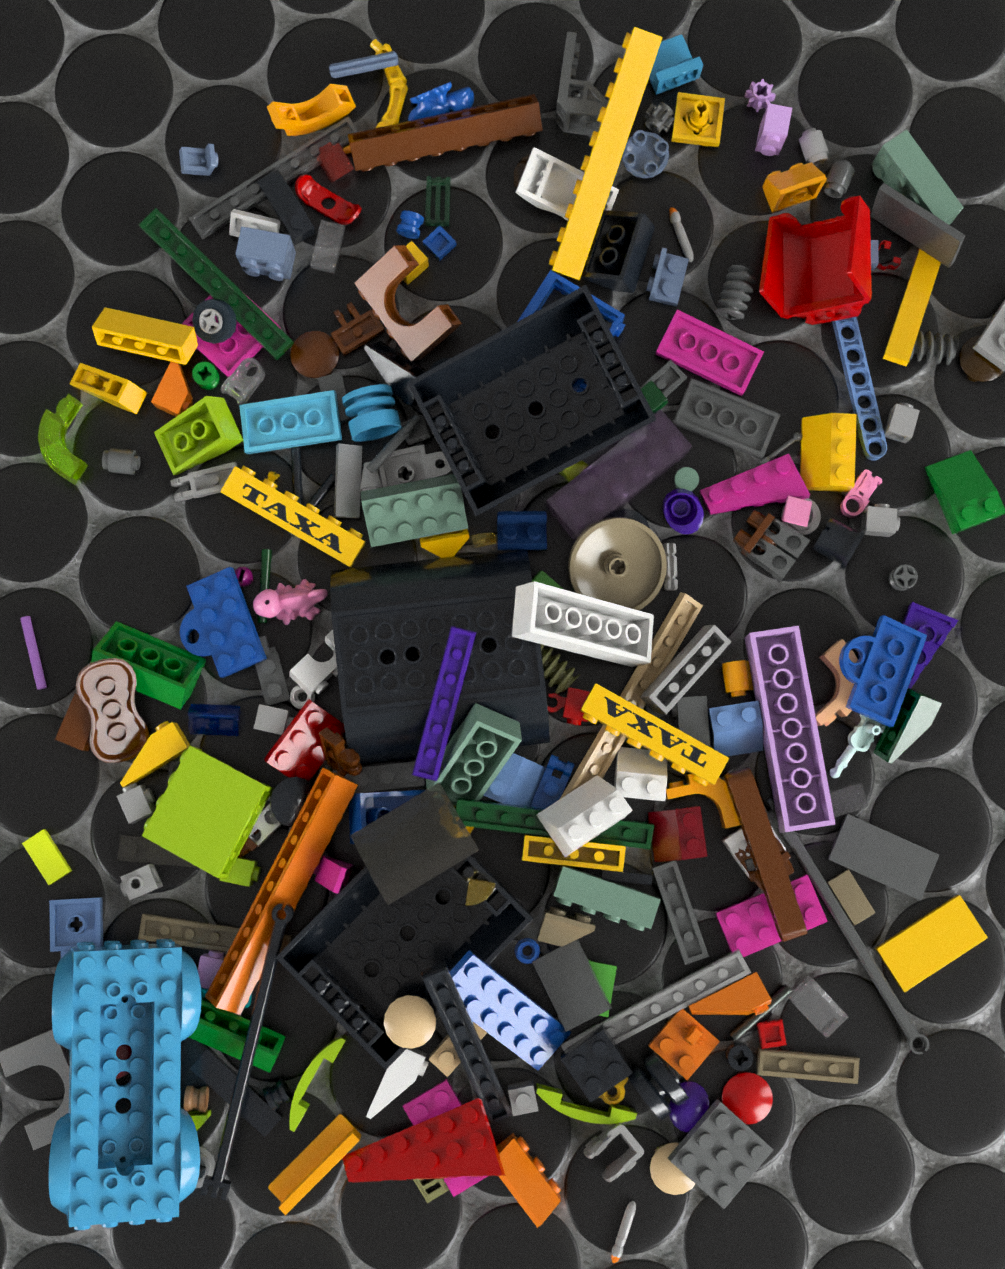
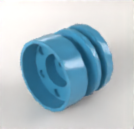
M385 384L366 386L353 390L342 397L343 406L346 407V416L354 417L348 422L353 441H372L390 436L401 429L402 425L398 411L389 409L395 405V399L391 397L393 394L391 386Z

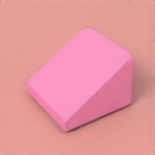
M788 496L781 520L807 527L812 501Z

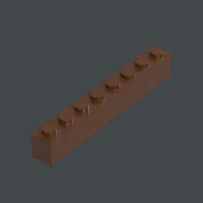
M535 94L347 135L355 170L370 171L380 165L393 166L399 161H416L422 156L442 155L445 151H463L468 146H486L492 141H509L519 135L532 136L538 131H543L539 102Z

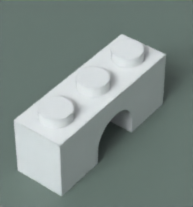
M333 630L325 636V643L333 651V657L330 660L318 662L307 654L290 670L289 676L310 697L315 692L320 694L328 686L329 683L326 681L332 675L338 676Z

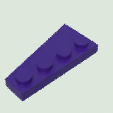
M914 602L910 603L902 624L926 634L927 638L908 686L909 688H912L920 673L929 664L934 653L943 644L948 633L959 621Z

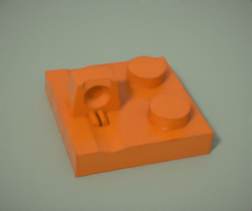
M682 1009L674 1013L648 1046L688 1080L720 1041L688 1012Z

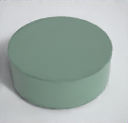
M690 467L681 468L674 477V485L677 489H686L692 492L699 483L698 473Z

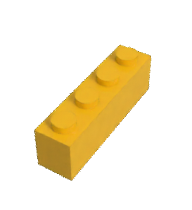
M106 307L92 326L97 345L184 365L188 363L198 346L194 327Z
M524 835L521 860L623 872L626 846L587 842L564 857L552 838Z

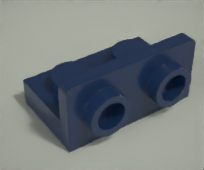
M499 511L497 513L498 550H547V513L545 511Z

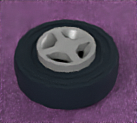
M208 299L200 303L194 310L192 318L196 334L203 341L212 344L223 343L231 338L237 324L236 315L232 307L219 299Z

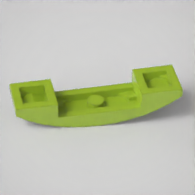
M345 1034L327 1044L315 1056L302 1075L291 1104L289 1120L291 1131L295 1132L310 1105L302 1100V1097L323 1059L331 1063L334 1062L348 1037Z
M539 1083L536 1085V1093L548 1105L564 1115L580 1121L596 1124H617L634 1120L637 1116L635 1108L620 1104L609 1105V1110L606 1112L561 1100L563 1095L561 1089Z

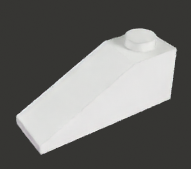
M407 1048L389 1066L368 1110L367 1118L371 1119L412 1085L418 1075L423 1077L429 1063L425 1061L427 1053L416 1048Z

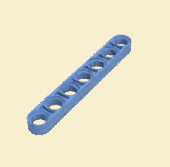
M857 317L832 321L853 413L857 414L856 425L862 451L867 459L876 461L886 454L887 443ZM842 328H851L854 332L853 338H844L841 334ZM848 351H856L859 354V360L857 362L849 361L847 358ZM853 374H862L865 379L864 384L856 385L852 380ZM859 397H867L870 401V406L868 408H861L858 405ZM864 420H872L876 425L875 430L872 432L866 431L863 427ZM870 443H878L880 445L881 453L879 455L870 453Z

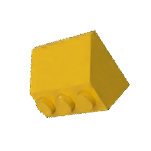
M828 413L802 418L800 476L808 490L849 492L855 486L857 414Z

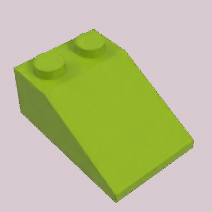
M205 396L154 432L173 475H178L226 453L243 441L225 399L213 396Z

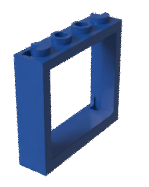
M550 270L518 321L540 310L553 289L566 296L580 287ZM592 295L603 318L612 323L609 328L613 337L614 335L619 337L625 327V324H623L625 315ZM583 379L576 380L573 385V389L576 392H582L587 387Z

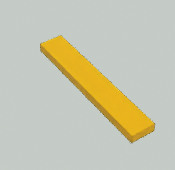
M921 249L918 250L883 359L903 366H907L941 264V262Z

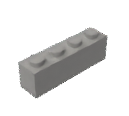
M715 624L703 626L643 692L640 698L656 714H667L727 648L731 641Z

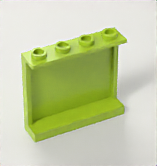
M190 745L180 757L181 763L177 770L169 777L165 793L158 798L155 812L145 822L142 836L217 878L227 879L270 797L273 787L253 779L203 752L200 748Z

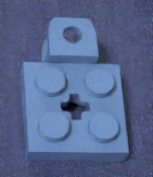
M102 897L49 900L50 952L61 951V957L71 951V947H77V942H93L95 946H103ZM75 917H78L79 921L83 923L78 932H75V928L70 926V923L75 921Z

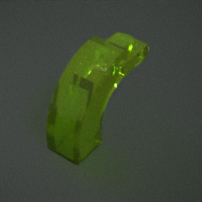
M68 394L66 398L61 399L58 403L55 414L48 409L44 412L39 425L38 440L41 453L47 464L61 477L76 485L88 465L71 454L66 445V432L83 404Z

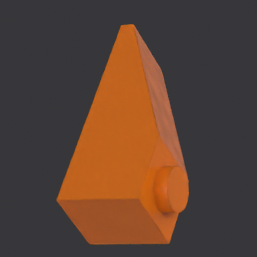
M755 972L690 1005L689 1010L692 1015H749L753 1012L755 1015H759L769 1009L768 1005L771 1004L772 999L758 973Z

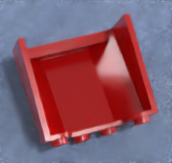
M861 196L849 197L843 200L840 209L845 216H837L828 220L801 225L789 213L769 217L759 292L780 317L786 319L800 317L805 319V323L816 325L858 317L863 305L869 303L872 296L870 209Z

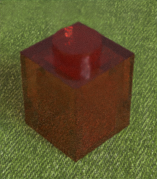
M329 142L318 149L321 154L316 156L330 182H334L354 169L339 143L332 145Z

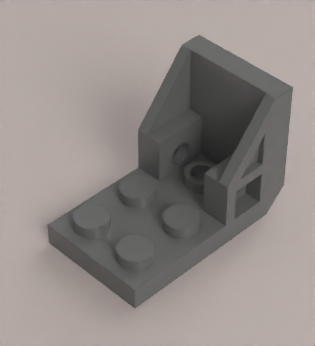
M567 32L555 122L563 132L592 136L593 131L598 132L601 122H598L597 118L601 107L606 108L608 100L590 81L576 80L580 43H576L577 33ZM577 92L579 93L580 97L573 96L572 93Z

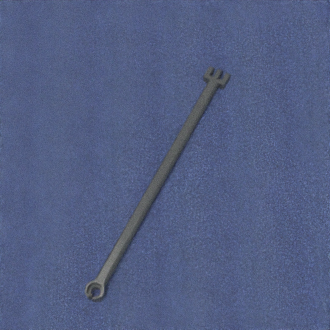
M770 798L766 800V803L771 810H766L768 819L773 818L778 826L775 805ZM795 831L782 833L908 1038L907 1046L909 1050L919 1055L923 1054L920 1048L927 1052L930 1045L929 1040L917 1031ZM914 1039H920V1048L913 1046Z

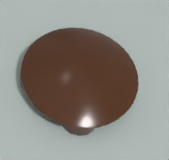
M306 332L300 335L292 345V364L296 371L303 376L319 378L331 375L338 363V346L334 339L324 332Z

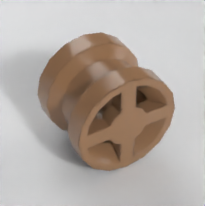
M188 1085L184 1095V1110L187 1112L198 1110L200 1113H206L209 1102V1087L203 1086L200 1089H196Z

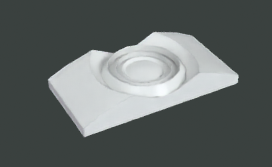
M534 147L515 193L535 207L553 212L568 221V218L564 216L568 204H574L576 194H573V189L577 179L582 180L584 172ZM611 187L604 210L612 209L619 189Z

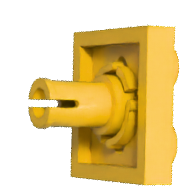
M678 92L671 142L719 147L725 98Z

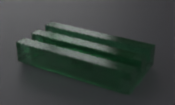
M427 176L425 226H449L451 177L441 179V177L432 178ZM432 185H436L435 220H431ZM441 185H446L444 220H440Z

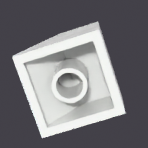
M621 747L616 756L614 787L626 798L665 801L667 760L663 759L661 762L649 755L650 750Z

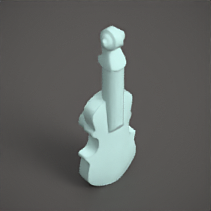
M860 714L861 721L848 735L849 745L839 759H837L835 768L830 769V776L838 778L842 770L848 766L847 764L855 752L867 751L871 743L874 742V736L880 734V732L883 733L886 725Z

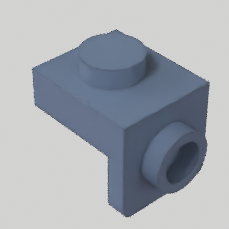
M208 143L205 149L181 147L179 150L181 174L210 176L214 168L218 166V154L214 150V144Z

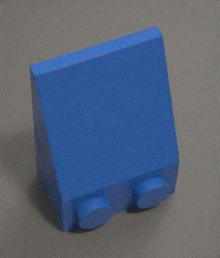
M427 790L354 793L353 798L349 802L350 844L390 842L422 809L430 813Z

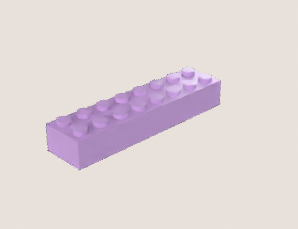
M799 626L749 633L744 639L755 700H759L763 744L779 833L835 825Z

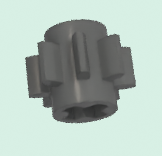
M660 102L657 106L651 104L645 112L644 118L647 119L645 124L654 133L659 134L662 129L667 133L673 125V110L665 103Z

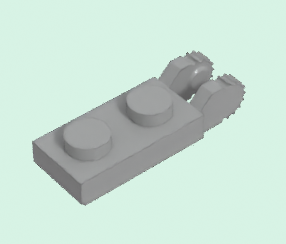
M232 462L191 472L187 476L171 480L172 487H181L189 483L191 486V490L175 494V501L196 499L220 493L234 467H238L237 463Z

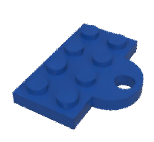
M228 567L186 586L194 609L184 617L181 623L180 638L184 647L190 653L197 656H212L221 678L267 659L232 567ZM193 630H197L199 633V639L196 643H192L189 639V635Z
M882 615L878 619L872 636H860L849 640L843 646L839 656V665L844 677L854 684L846 708L888 727H894L927 635ZM851 649L858 652L859 659L856 663L849 659Z

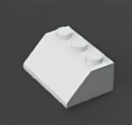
M597 775L539 812L536 816L564 857H566L624 819L633 810L617 788Z

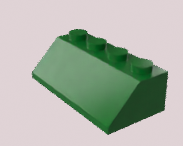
M117 621L93 649L91 663L108 658H118L126 661L131 665L136 674V691L180 710L191 696L206 662L205 658Z

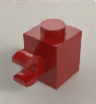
M568 687L566 697L550 693L548 697L556 699L557 706L547 707L548 712H557L560 708H563L562 718L567 719L566 723L581 726V723L587 722V720L583 718L584 713L580 709L590 691Z

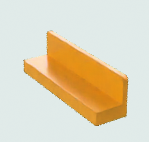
M339 1114L269 1184L268 1189L281 1201L278 1208L285 1215L360 1141L361 1133L342 1114Z

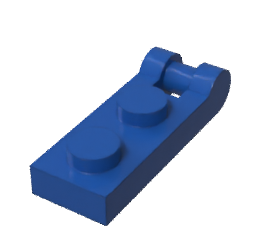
M551 755L530 807L546 809L558 801L563 794L574 763L569 761L565 763L558 760L559 757ZM554 769L563 772L560 779L551 776Z

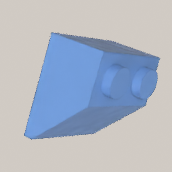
M759 700L708 709L709 735L712 749L725 756L763 751V723Z
M513 753L483 796L503 804L530 807L546 767Z

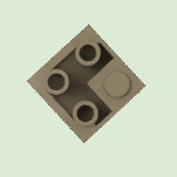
M551 906L550 910L544 909L537 940L563 947L595 931L596 926L591 921V918H589L590 916L575 912L573 917L566 915L565 909Z

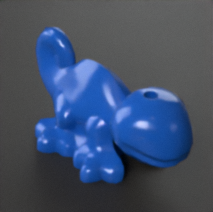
M448 82L410 98V102L417 104V106L410 112L408 121L449 113L451 110L458 111L471 108L475 100L473 90H471V87H464L447 94L452 87L451 82Z

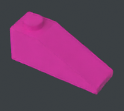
M325 855L313 872V874H316L314 881L338 894L346 887L353 865Z

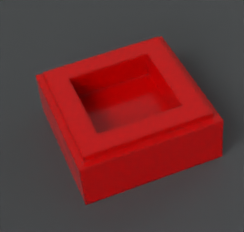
M781 1018L756 1023L761 1049L787 1045L783 1020Z

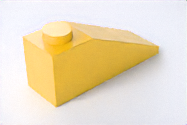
M83 363L79 364L69 383L73 387L134 414H137L147 395L146 391L130 380Z
M166 721L155 728L157 732L150 735L120 782L122 787L125 788L137 783L182 755L189 748L190 743L177 723Z

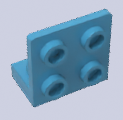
M683 35L662 41L649 76L655 94L657 95L699 79L703 68L700 56L692 58Z

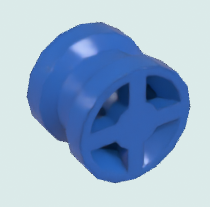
M402 211L400 215L401 224L397 225L396 232L406 238L418 239L420 236L419 228L424 222V217L416 212Z

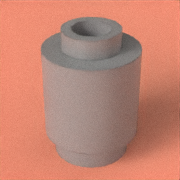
M816 128L804 131L799 139L805 161L807 163L812 162L815 166L827 162L829 151L822 131L816 130Z

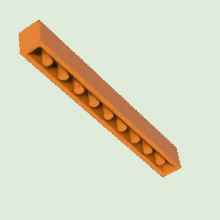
M322 768L205 995V998L216 1008L241 1015L262 974L274 924L272 910L277 904L284 902L283 909L278 910L277 913L278 917L282 919L286 918V912L284 911L286 904H290L293 911H295L301 895L307 888L308 882L318 866L322 854L330 843L331 837L343 817V813L354 796L358 786L354 782L326 768Z

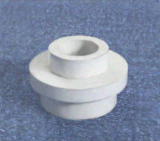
M299 685L292 689L290 701L294 707L301 709L308 699L314 702L315 694L311 697L307 694L306 701H299V694L306 693Z

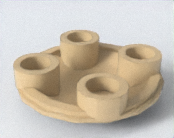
M412 995L397 998L389 1005L385 1013L384 1027L386 1034L393 1043L402 1048L413 1049L424 1045L435 1031V1013L429 1002L424 998Z
M677 1142L657 1147L650 1164L651 1178L655 1185L663 1192L672 1195L684 1194L695 1185L690 1178L668 1159L669 1155L679 1145Z

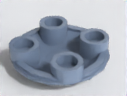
M638 130L627 140L622 155L623 164L627 171L636 177H654L667 166L669 146L659 135Z

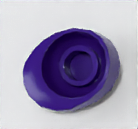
M675 489L666 495L662 508L664 517L670 527L681 534H691L697 531L704 519L703 507L699 499L686 489Z
M691 1081L680 1084L689 1098L680 1106L675 1105L671 1099L669 1103L672 1123L676 1128L684 1132H690L709 1109V1099L706 1091L702 1086Z

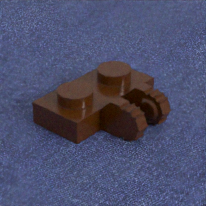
M352 302L348 303L347 310L354 318L349 323H346L343 314L339 310L333 312L341 327L333 331L331 336L343 356L385 332L384 327L379 319L375 317L372 309L360 316Z
M327 727L319 732L327 765L343 777L348 773L351 776L360 774L362 766L359 762V754L353 749H345L343 737L337 732L333 733Z

